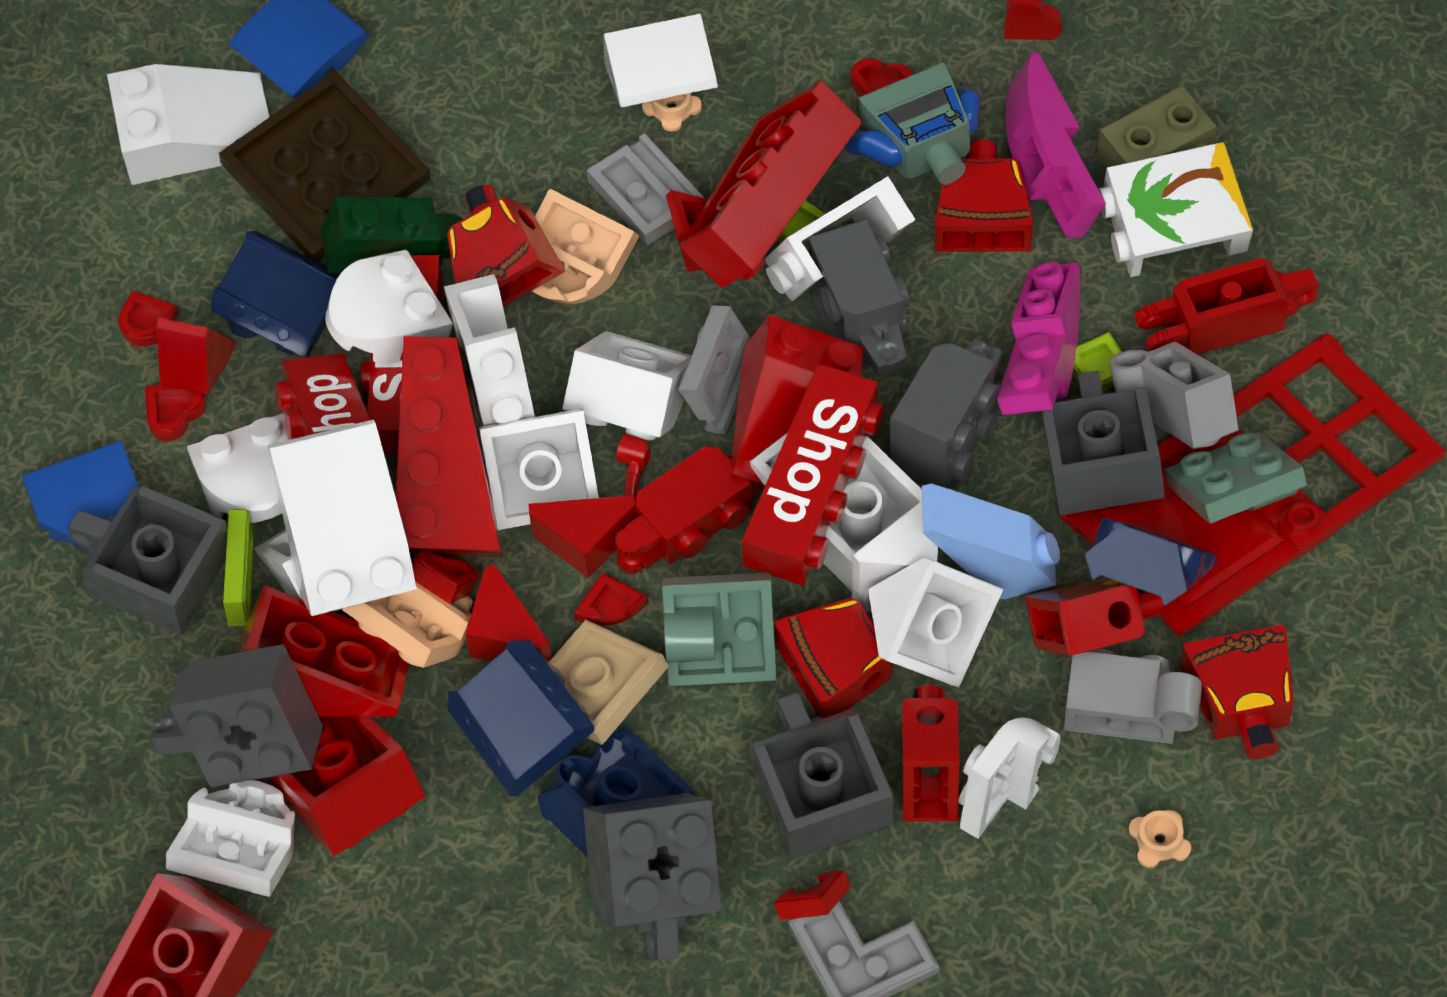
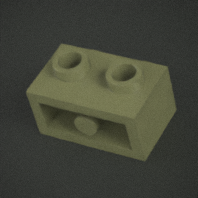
M1182 85L1100 129L1097 157L1108 168L1215 144L1217 126Z

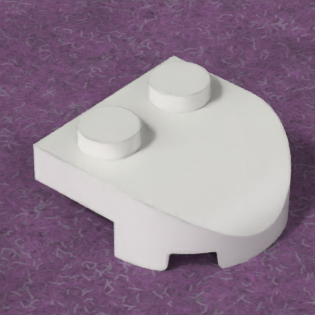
M407 250L361 259L350 264L336 280L325 314L327 328L331 336L342 348L350 351L352 346H355L363 351L373 353V361L378 363L399 362L403 352L404 336L448 338L453 326V322Z
M285 413L273 417L260 418L250 425L224 434L211 435L201 442L186 446L208 507L216 517L221 518L224 513L228 514L229 509H247L252 523H256L282 514L268 445L289 440L286 432Z
M1016 718L1004 724L986 747L979 744L969 756L963 771L964 774L968 775V781L958 800V803L963 805L960 829L979 839L1007 799L1027 809L1039 791V786L1035 783L1039 778L1037 773L1042 763L1041 761L1047 764L1054 762L1060 745V734L1033 719Z
M249 780L230 784L228 789L208 794L206 788H202L188 801V819L166 852V869L270 897L293 856L295 813L290 811L285 805L283 793L264 782Z

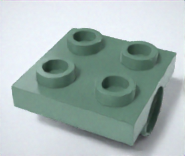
M1260 432L1237 435L1225 446L1209 452L1191 453L1182 458L1179 464L1164 469L1169 488L1209 524L1246 509L1251 512L1293 496L1297 493V489L1307 486L1303 466Z
M771 572L662 578L666 662L669 665V686L776 681Z

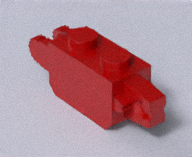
M1258 258L1184 279L1173 288L1171 298L1143 306V308L1138 309V312H1135L1134 318L1138 328L1141 330L1145 329V331L1148 329L1152 330L1155 327L1174 325L1165 330L1154 332V334L1147 338L1145 344L1148 352L1172 342H1177L1198 355L1284 330L1287 317L1296 314L1299 307L1316 302L1319 284L1312 269L1282 274L1281 271L1274 270L1270 260Z
M704 446L637 492L635 502L636 518L626 524L625 529H620V532L616 533L614 538L615 550L618 552L616 554L617 566H619L620 570L624 571V574L629 573L631 575L635 573L637 575L638 572H642V569H648L662 558L670 565L682 556L684 558H691L697 555L706 546L709 537L724 527L728 530L734 529L745 521L750 513V509L753 508L752 496L764 484L731 474L732 455L727 457L720 448Z

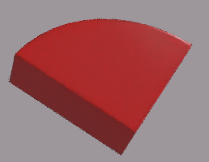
M602 572L575 610L574 618L581 623L586 619L599 626L615 625L638 614L647 605L648 598L647 595Z
M835 870L819 874L817 877L820 884L800 893H796L794 887L786 890L774 902L780 920L828 915L850 889L845 871Z

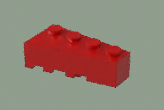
M822 80L759 117L679 247L721 288L739 278L743 281L752 278L763 267L766 261L764 256L781 236L786 225L861 125L862 121Z
M404 336L396 501L410 555H415L421 551H429L440 556L504 558L461 346L457 338Z

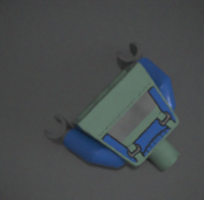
M944 62L858 98L859 119L862 121L859 126L860 130L855 131L836 157L838 163L853 162L863 155L887 167H894L904 178L912 179L932 170L942 184L953 183L964 174L966 167L961 158L969 153L970 135L978 127L980 96L976 91L969 89L968 82H962L960 86L955 87Z

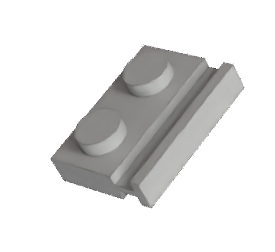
M645 133L639 136V142L631 147L628 145L623 146L586 170L587 179L591 186L630 229L640 235V240L646 246L675 229L666 195L671 190L703 197Z
M712 305L706 322L698 333L696 347L687 368L681 375L678 389L698 420H706L705 430L716 434H726L737 407L743 347L750 338L730 306Z

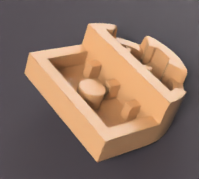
M549 189L535 218L559 258L565 272L532 291L542 298L563 304L582 303L596 298L614 284L640 235Z
M415 582L416 590L342 609L358 621L359 627L364 632L374 637L382 638L396 648L403 660L412 665L425 668L452 659L460 653L466 641V631L471 617L470 609L473 601L467 596L449 604Z

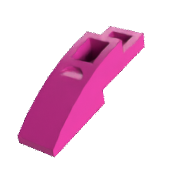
M1031 53L1009 85L1005 101V125L1011 156L1020 163L1029 199L1046 200L1066 238H1081L1086 234L1106 206V203L1071 141L1080 126L1040 54Z
M1047 262L1028 270L1011 321L1016 342L997 396L1002 415L1053 410L1056 399L1067 398L1076 357L1080 318V268L1078 262L1068 264Z

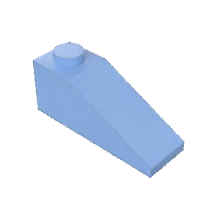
M932 483L922 486L923 534L969 575L1002 588L1003 592L999 599H1008L1056 585L1055 564L1060 560L1058 543L1053 534L1045 531L1031 516Z

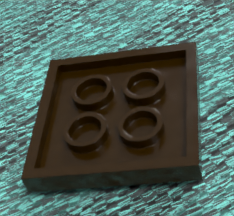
M334 71L219 152L222 166L307 257L317 262L325 257L320 230L335 196L408 197L431 180L430 169L337 71Z

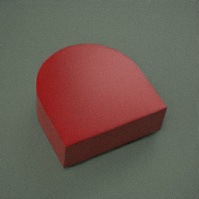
M131 291L118 316V324L122 336L130 344L139 347L157 344L156 327L159 317L175 321L179 315L178 306Z

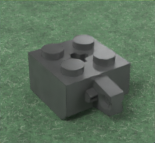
M867 219L809 237V255L823 275L818 282L809 288V291L828 335L862 346V367L870 365L877 377L887 376L892 372L906 369L907 355L903 336L909 333V328L904 314V307L909 306V296L903 279L900 276L893 278L888 267L891 265V257L882 236L875 238Z
M974 339L966 349L952 343L932 347L890 417V459L912 480L923 485L932 483L950 489L955 479L960 482L965 480L975 457V454L971 451L978 439L984 442L989 439L997 423L998 413L993 411V406L999 393V385L994 384V380L1002 362V350L995 346H989L977 339Z
M1098 371L1077 374L1081 398L1055 402L1053 410L1042 411L1059 515L1165 498L1160 455L1146 388L1141 387L1103 394Z
M144 486L132 488L116 516L110 515L105 520L78 510L68 527L69 532H71L72 542L88 549L87 555L90 559L81 572L88 596L179 635L183 634L226 560L227 527L225 520Z
M284 644L197 660L191 663L179 673L169 704L172 713L157 717L154 723V731L151 732L150 739L159 755L192 752L209 786L216 787L311 770L323 724Z
M798 692L777 699L779 706L777 708L778 715L784 729L774 732L775 735L750 744L751 766L789 859L792 860L892 825L893 794L858 713L854 709H850L824 719L821 716L810 719Z
M685 793L583 808L591 900L598 921L614 927L633 925L635 932L643 933L646 956L654 959V961L679 958L678 927L686 926V916L721 911L711 799ZM656 858V860L651 863V868H648V860Z

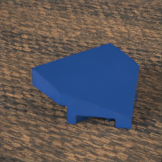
M122 441L22 476L40 527L48 531L50 539L58 542L63 540L79 547L82 546L72 542L71 532L68 530L78 510L107 520L110 515L116 516L132 488L138 487Z

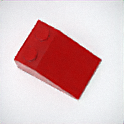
M769 314L743 347L731 474L763 484L751 468L750 461L788 433L817 363L861 377L863 347Z
M266 585L263 586L244 627L236 653L284 644L318 716H396L409 663L399 656L396 648L382 638L374 637L364 632L356 620L333 611L311 616L302 599Z
M319 716L323 729L312 769L269 777L275 787L283 793L284 799L309 832L333 856L355 846L363 837L391 819L401 816L409 807L425 798V794L404 749L369 716Z
M157 873L91 997H235L249 979L274 931L189 877Z

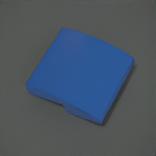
M270 0L248 20L228 44L292 98L296 99L315 86L330 67H333L337 72L343 68L370 35L328 0Z

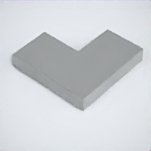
M840 901L828 915L795 918L788 921V928L826 997H890L940 972L937 961L914 921L865 944L860 939Z

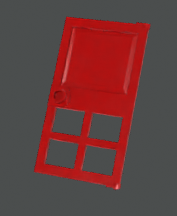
M1328 333L1323 334L1316 341L1233 396L1237 417L1269 397L1307 434L1306 437L1285 450L1286 454L1296 462L1301 463L1322 449L1361 488L1325 513L1301 489H1297L1295 495L1252 512L1246 509L1209 524L1169 488L1164 469L1179 464L1182 458L1191 453L1209 452L1227 445L1233 437L1244 434L1239 429L1221 437L1217 443L1208 447L1192 448L1173 435L1160 443L1158 450L1165 498L1059 515L1062 522L1066 523L1075 534L1078 532L1091 547L1093 546L1102 517L1128 523L1217 556V565L1185 593L1165 605L1163 614L1158 616L1178 638L1191 631L1296 558H1300L1335 534L1337 530L1445 458L1446 451L1344 353V348ZM1320 362L1360 400L1324 425L1284 387ZM1372 414L1413 452V454L1379 477H1376L1338 439V437Z

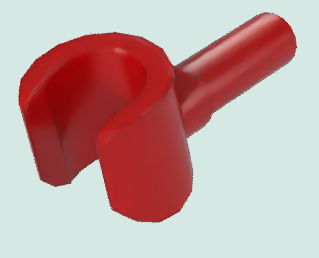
M626 433L619 442L616 461L629 466L624 496L634 495L636 502L639 478L649 463L651 455L645 439Z

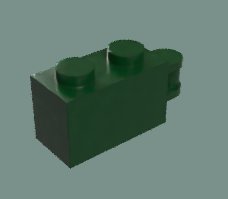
M335 196L320 230L328 273H342L345 268L358 260L407 250L410 255H439V258H450L447 233L451 226L460 222L463 218L456 214L435 213L432 198Z

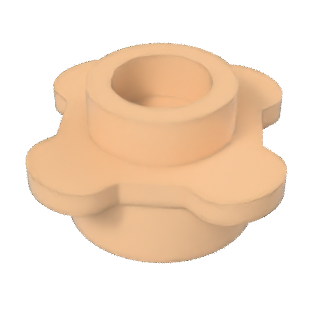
M691 93L645 102L642 104L646 115L654 116L662 122L664 130L674 132L682 127V122L690 115H697L701 111L702 105L701 100L697 96H691ZM671 103L677 105L675 108H668V105Z
M1173 810L1153 811L1144 818L1136 817L1131 821L1129 834L1137 841L1139 847L1137 859L1142 866L1154 868L1160 861L1169 859L1184 861L1189 857L1191 844L1183 838V820L1179 813ZM1157 835H1162L1165 838V841L1162 843H1158L1155 840V837Z

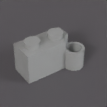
M1172 342L1150 352L1128 350L1118 353L1110 359L1114 391L1118 392L1145 387L1153 423L1190 447L1202 448L1214 445L1221 437L1239 430L1230 373L1179 343Z
M1100 648L1073 655L1064 730L1173 744L1174 731H1189L1198 725L1202 682L1191 674L1171 671L1170 661L1157 655H1146L1136 658L1115 655L1109 650Z

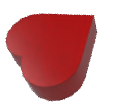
M1007 0L1004 39L1054 40L1060 35L1062 31V17L1057 8L1044 4L1043 0Z
M863 59L854 64L851 69V86L857 96L861 97L914 74L910 68L900 63L884 65L876 59Z
M160 384L145 386L147 422L151 434L161 441H173L180 438L188 429V423L198 419L206 410L207 401L203 393Z
M421 551L416 553L412 560L415 582L449 604L469 596L479 578L473 566L457 558H444L433 552Z

